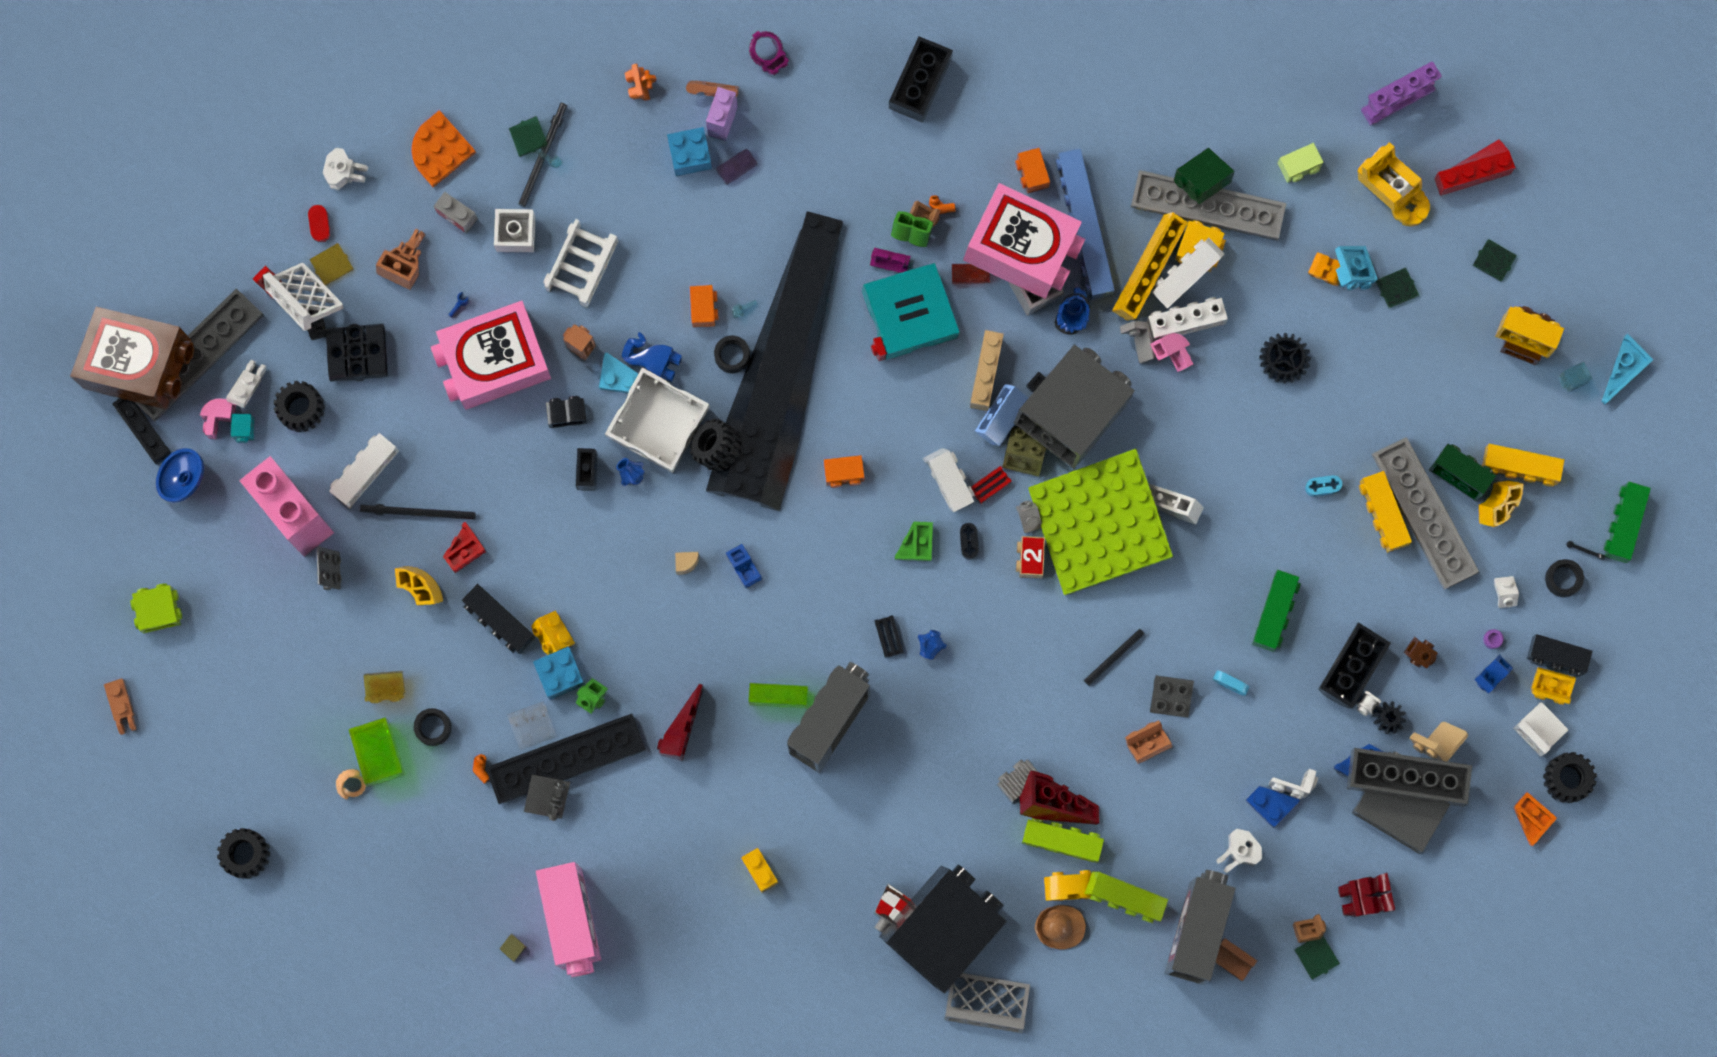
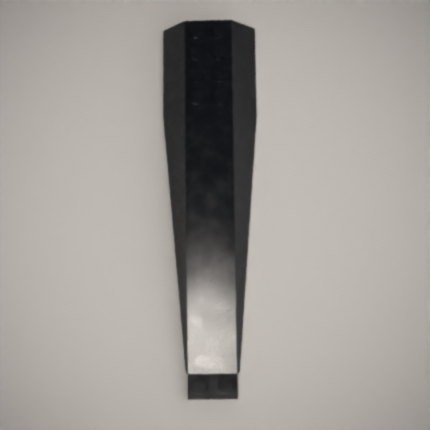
M806 212L802 229L799 231L726 420V424L736 429L740 434L742 440L740 444L741 450L738 452V457L734 459V463L730 464L727 469L724 468L723 471L717 472L711 471L706 492L725 496V494L760 503L761 507L780 511L801 438L839 246L838 239L843 225L842 220Z

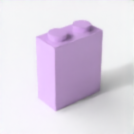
M720 87L717 88L706 119L708 136L726 141L738 108L736 92Z

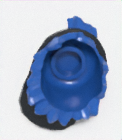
M1079 287L1073 289L1074 293L1064 297L1055 318V327L1064 334L1074 335L1079 330L1086 329L1087 322H1089L1090 303L1085 290H1081Z

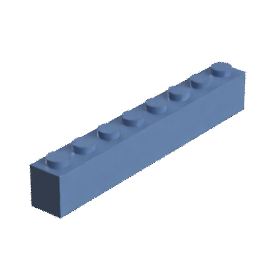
M1081 148L1061 152L1058 154V160H1055L1057 171H1061L1062 175L1059 180L1061 188H1065L1066 195H1064L1065 206H1069V216L1082 222L1076 235L1085 238V242L1077 257L1082 259L1083 266L1080 268L1082 277H1086L1087 284H1085L1086 294L1090 295L1091 300L1113 296L1115 290Z

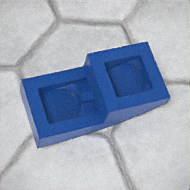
M743 544L726 552V556L745 589L762 580Z

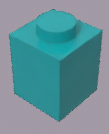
M232 414L231 437L237 443L254 441L255 418L251 414Z

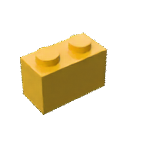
M759 848L741 857L761 893L778 884Z

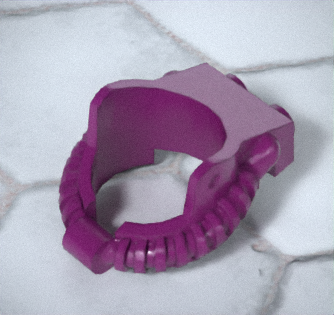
M757 31L752 35L753 39H751L749 44L750 56L756 65L762 66L764 72L775 75L779 72L778 69L781 67L785 68L788 65L789 60L783 51V43H781L779 36L777 37L771 31H762L761 33ZM761 37L772 39L776 47L774 59L764 61L757 55L755 46L757 40Z

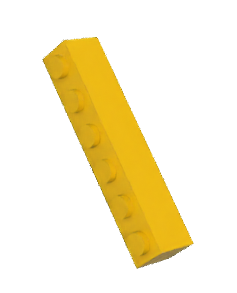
M1174 212L1163 215L1112 309L1114 313L1126 321L1137 318L1188 222Z

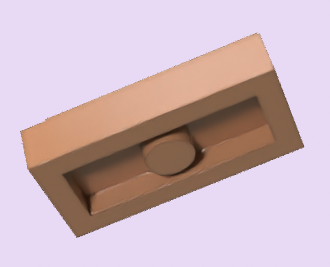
M1224 938L1220 944L1216 964L1243 981L1257 960Z

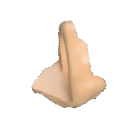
M349 769L338 775L336 779L337 793L345 800L349 796L357 797L365 791L366 782L360 776L359 770ZM348 778H357L361 781V787L358 791L351 792L343 787L345 781Z

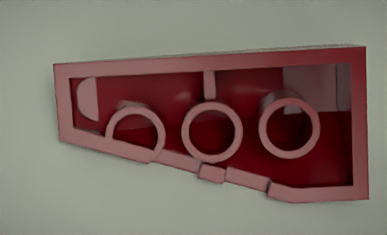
M698 684L664 734L663 739H659L657 750H660L659 754L661 756L683 761L704 689L703 684Z
M1033 770L1029 772L1020 796V815L1041 820L1099 824V806L1080 794L1072 793L1068 790L1069 787L1064 784L1062 786L1053 781V777Z

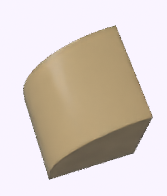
M699 552L675 553L676 574L684 575L691 572L698 564Z

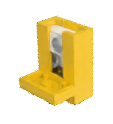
M1390 142L1380 147L1371 158H1367L1357 170L1358 180L1394 212L1422 189V179L1395 156V146Z

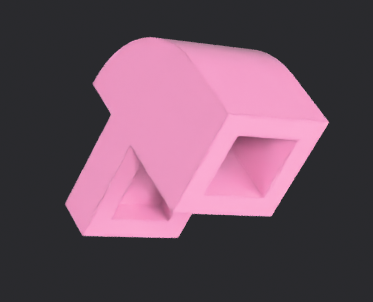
M1171 333L1150 344L1158 361L1170 356L1177 372L1193 365L1191 357L1185 348L1190 343L1180 334Z
M220 398L213 399L204 405L200 416L207 420L204 421L203 432L209 439L217 438L219 421L232 422V414L236 412V405Z

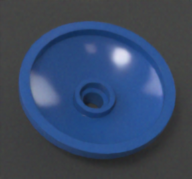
M182 448L171 453L163 461L156 477V489L162 499L171 503H178L189 498L198 489L204 475V462L200 454L192 449Z

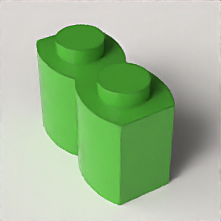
M898 211L893 222L891 236L900 241H909L915 246L927 247L931 237L933 222L926 218L915 217L908 212Z

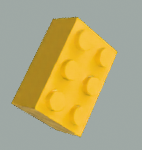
M1510 306L1502 317L1495 337L1549 358L1557 349L1565 328L1560 327V324L1557 322L1543 320L1540 315L1528 314L1520 307Z

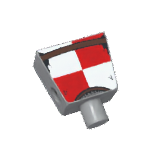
M887 884L874 912L875 915L880 917L874 928L882 933L911 899L890 884Z

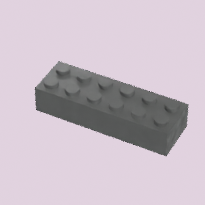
M1354 748L1351 750L1347 789L1464 807L1468 804L1472 765Z

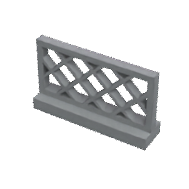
M962 973L959 978H963L968 985L960 991L955 984L949 988L944 1020L1023 1033L1030 984ZM977 981L983 982L987 987L980 994L972 986ZM997 984L1003 985L1006 989V992L999 997L992 990ZM970 987L976 996L967 1002L961 993ZM1016 988L1025 989L1024 997L1019 1000L1012 994V991ZM990 991L995 1000L986 1005L980 996ZM1009 994L1015 1003L1006 1009L1000 999ZM958 995L965 1003L960 1008L951 1007L952 999ZM979 999L984 1008L980 1011H974L969 1004ZM996 1002L1004 1010L998 1015L993 1014L989 1009ZM1017 1005L1022 1011L1021 1018L1012 1017L1009 1010Z

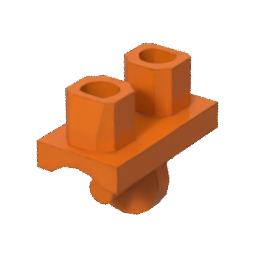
M637 63L631 65L632 69L624 73L628 83L635 82V87L628 89L629 97L633 100L640 98L645 101L649 100L648 89L653 88L652 83L657 80L656 76L650 75L649 70L644 71L643 67H638Z

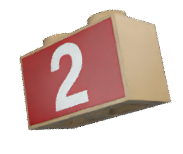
M1022 536L1021 542L1017 541V553H1020V560L1016 561V572H1019L1020 578H1043L1045 537Z

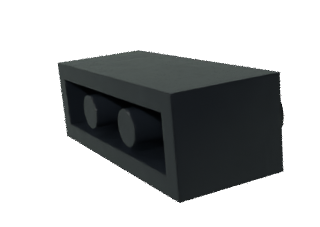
M1536 634L1532 637L1527 659L1532 660L1531 663L1543 666V664H1546L1552 670L1569 671L1570 675L1580 677L1587 673L1593 651Z

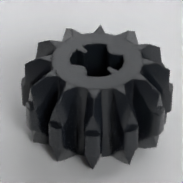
M1393 701L1389 706L1387 702H1383V708L1377 706L1376 710L1378 712L1373 713V717L1378 718L1373 723H1380L1381 726L1378 727V730L1381 731L1385 728V734H1389L1390 729L1393 734H1396L1397 729H1403L1401 723H1405L1406 719L1401 716H1404L1406 712H1399V709L1402 707L1401 705L1394 708L1395 702ZM1388 714H1391V718H1394L1391 722H1388L1389 719L1385 717Z

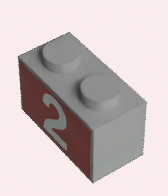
M446 192L442 194L433 206L437 214L466 234L478 219L474 211Z

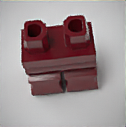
M1388 873L1380 874L1375 878L1365 877L1348 881L1347 884L1339 886V897L1350 896L1351 903L1341 905L1343 916L1354 915V917L1378 914L1379 912L1395 911L1392 892L1380 895L1379 897L1372 896L1375 893L1391 891Z

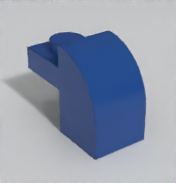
M1499 654L1474 680L1482 690L1490 693L1511 672L1513 667Z

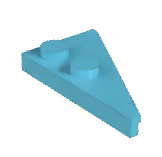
M1629 334L1624 336L1601 401L1604 405L1653 361Z
M604 353L599 389L629 393L638 373L610 354Z

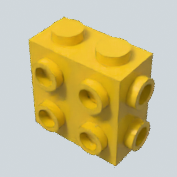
M1189 221L1175 260L1181 264L1182 261L1180 259L1188 252L1192 254L1196 250L1194 246L1201 239L1205 242L1210 238L1220 250H1223L1226 242L1223 239L1225 233L1221 232V229L1217 227L1209 228L1203 226V223L1199 221ZM1219 260L1208 270V272H1211L1213 267L1217 268Z

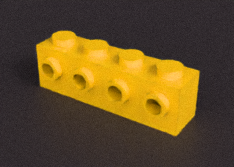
M1489 443L1485 447L1482 466L1492 469L1495 475L1501 473L1505 474L1507 478L1516 479L1520 477L1524 478L1526 482L1535 483V481L1543 482L1545 486L1554 487V485L1561 482L1565 459Z
M1382 471L1362 478L1359 490L1361 495L1366 497V508L1373 515V526L1380 533L1381 538L1379 540L1382 548H1386L1387 553L1409 546L1412 541L1385 472Z

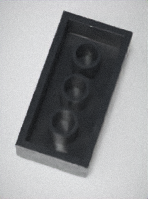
M918 36L890 97L889 109L923 123L952 60L953 50Z

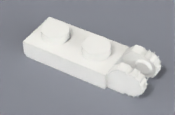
M250 360L246 369L243 370L227 395L226 401L245 408L261 382V378L266 371V365L262 364L255 375L252 374V371L255 368L256 361Z

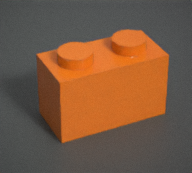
M1040 148L1018 153L1015 165L1017 171H1021L1022 174L1020 178L1022 188H1026L1027 193L1049 188L1050 180Z
M712 285L690 286L693 328L715 326V320H719L718 309H714V302H718L717 291H713Z
M862 455L824 459L826 486L830 485L831 488L841 487L842 484L849 483L851 486H855L864 482Z

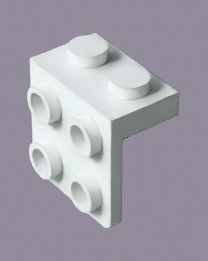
M1308 769L1304 773L1301 786L1277 778H1272L1268 786H1271L1273 791L1279 793L1286 791L1291 793V797L1302 799V797H1307L1310 791L1316 787L1318 777L1315 775L1317 771Z

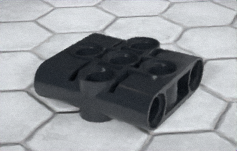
M383 323L370 325L351 324L347 327L326 328L328 376L330 382L345 380L363 381L368 378L388 376L386 335ZM354 331H360L358 337H351ZM374 348H380L378 354H371ZM361 349L360 355H352L354 350ZM336 351H342L340 357H334ZM361 367L362 372L357 375L354 374V370Z

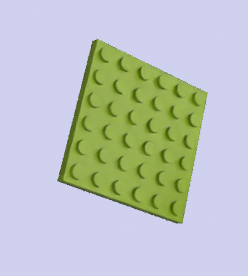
M1136 448L1028 487L1032 501L1038 507L1042 522L1041 528L1065 596L1174 557Z

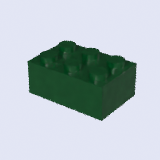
M1447 444L1429 468V471L1476 502L1484 495L1496 477L1492 469L1487 466H1481L1474 457L1466 456L1459 447L1453 444Z

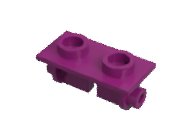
M874 247L870 266L902 273L907 271L911 256Z

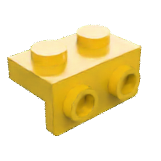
M556 610L537 618L531 625L534 636L538 638L543 651L547 655L575 644Z
M1537 667L1531 691L1536 698L1543 700L1546 698L1553 699V702L1561 705L1565 703L1570 704V697L1576 678Z

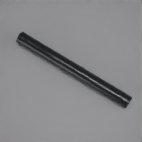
M1138 629L1083 680L1085 684L1089 686L1134 645L1144 635V632Z

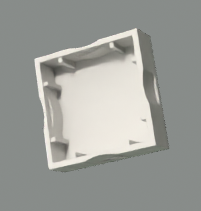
M642 368L629 390L625 403L617 411L605 436L673 473L710 406L705 401L686 391L673 387L666 380Z

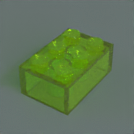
M386 717L348 729L363 781L367 787L405 775L392 728Z

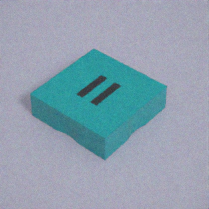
M935 263L863 284L862 294L869 314L876 325L877 337L881 336L887 353L886 360L911 353L922 347L934 346L958 338L960 331Z

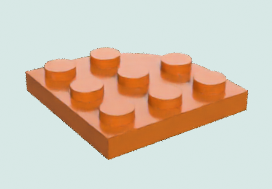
M440 110L419 127L412 141L411 151L414 164L432 188L476 153L474 148Z

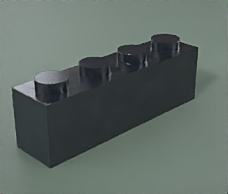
M478 583L462 599L465 604L463 608L471 615L475 613L479 617L477 621L484 627L488 625L493 630L491 633L498 640L502 638L506 641L507 644L505 646L512 653L517 651L521 654L536 638L534 634Z

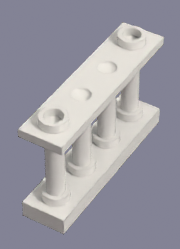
M575 219L574 224L571 223L569 225L567 239L551 273H547L543 283L548 292L551 291L552 286L577 295L580 305L588 308L618 244V238L610 233L608 238L603 239L580 229V221ZM576 235L600 245L603 248L601 254L596 256L572 246ZM568 252L593 262V265H595L593 271L587 272L565 263ZM560 269L586 279L587 284L585 288L579 289L556 279Z

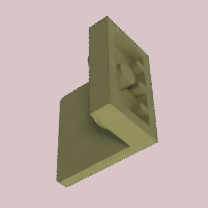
M1014 426L1011 429L1002 468L1039 476L1046 448L1022 429Z

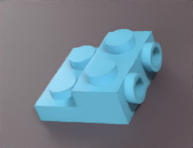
M1339 246L1335 249L1341 266L1336 269L1341 287H1347L1348 290L1360 287L1361 290H1366L1378 280L1366 246Z

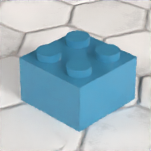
M704 127L667 134L675 176L712 169Z
M569 647L533 661L549 700L580 688L582 685L585 686Z

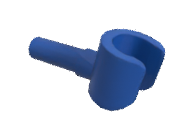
M463 292L457 295V303L448 314L450 317H453L461 306L468 304V296L465 300H460Z

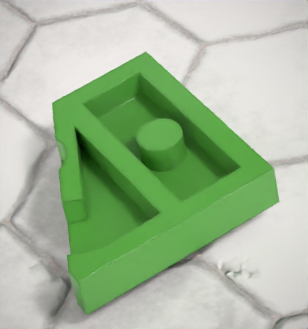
M914 521L898 552L895 554V560L932 561L933 522Z

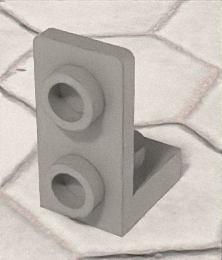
M1132 321L1120 326L1121 334H1129L1130 337H1134L1139 363H1145L1156 358L1150 346L1153 341L1149 322Z

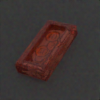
M952 264V284L990 283L989 272L972 264Z

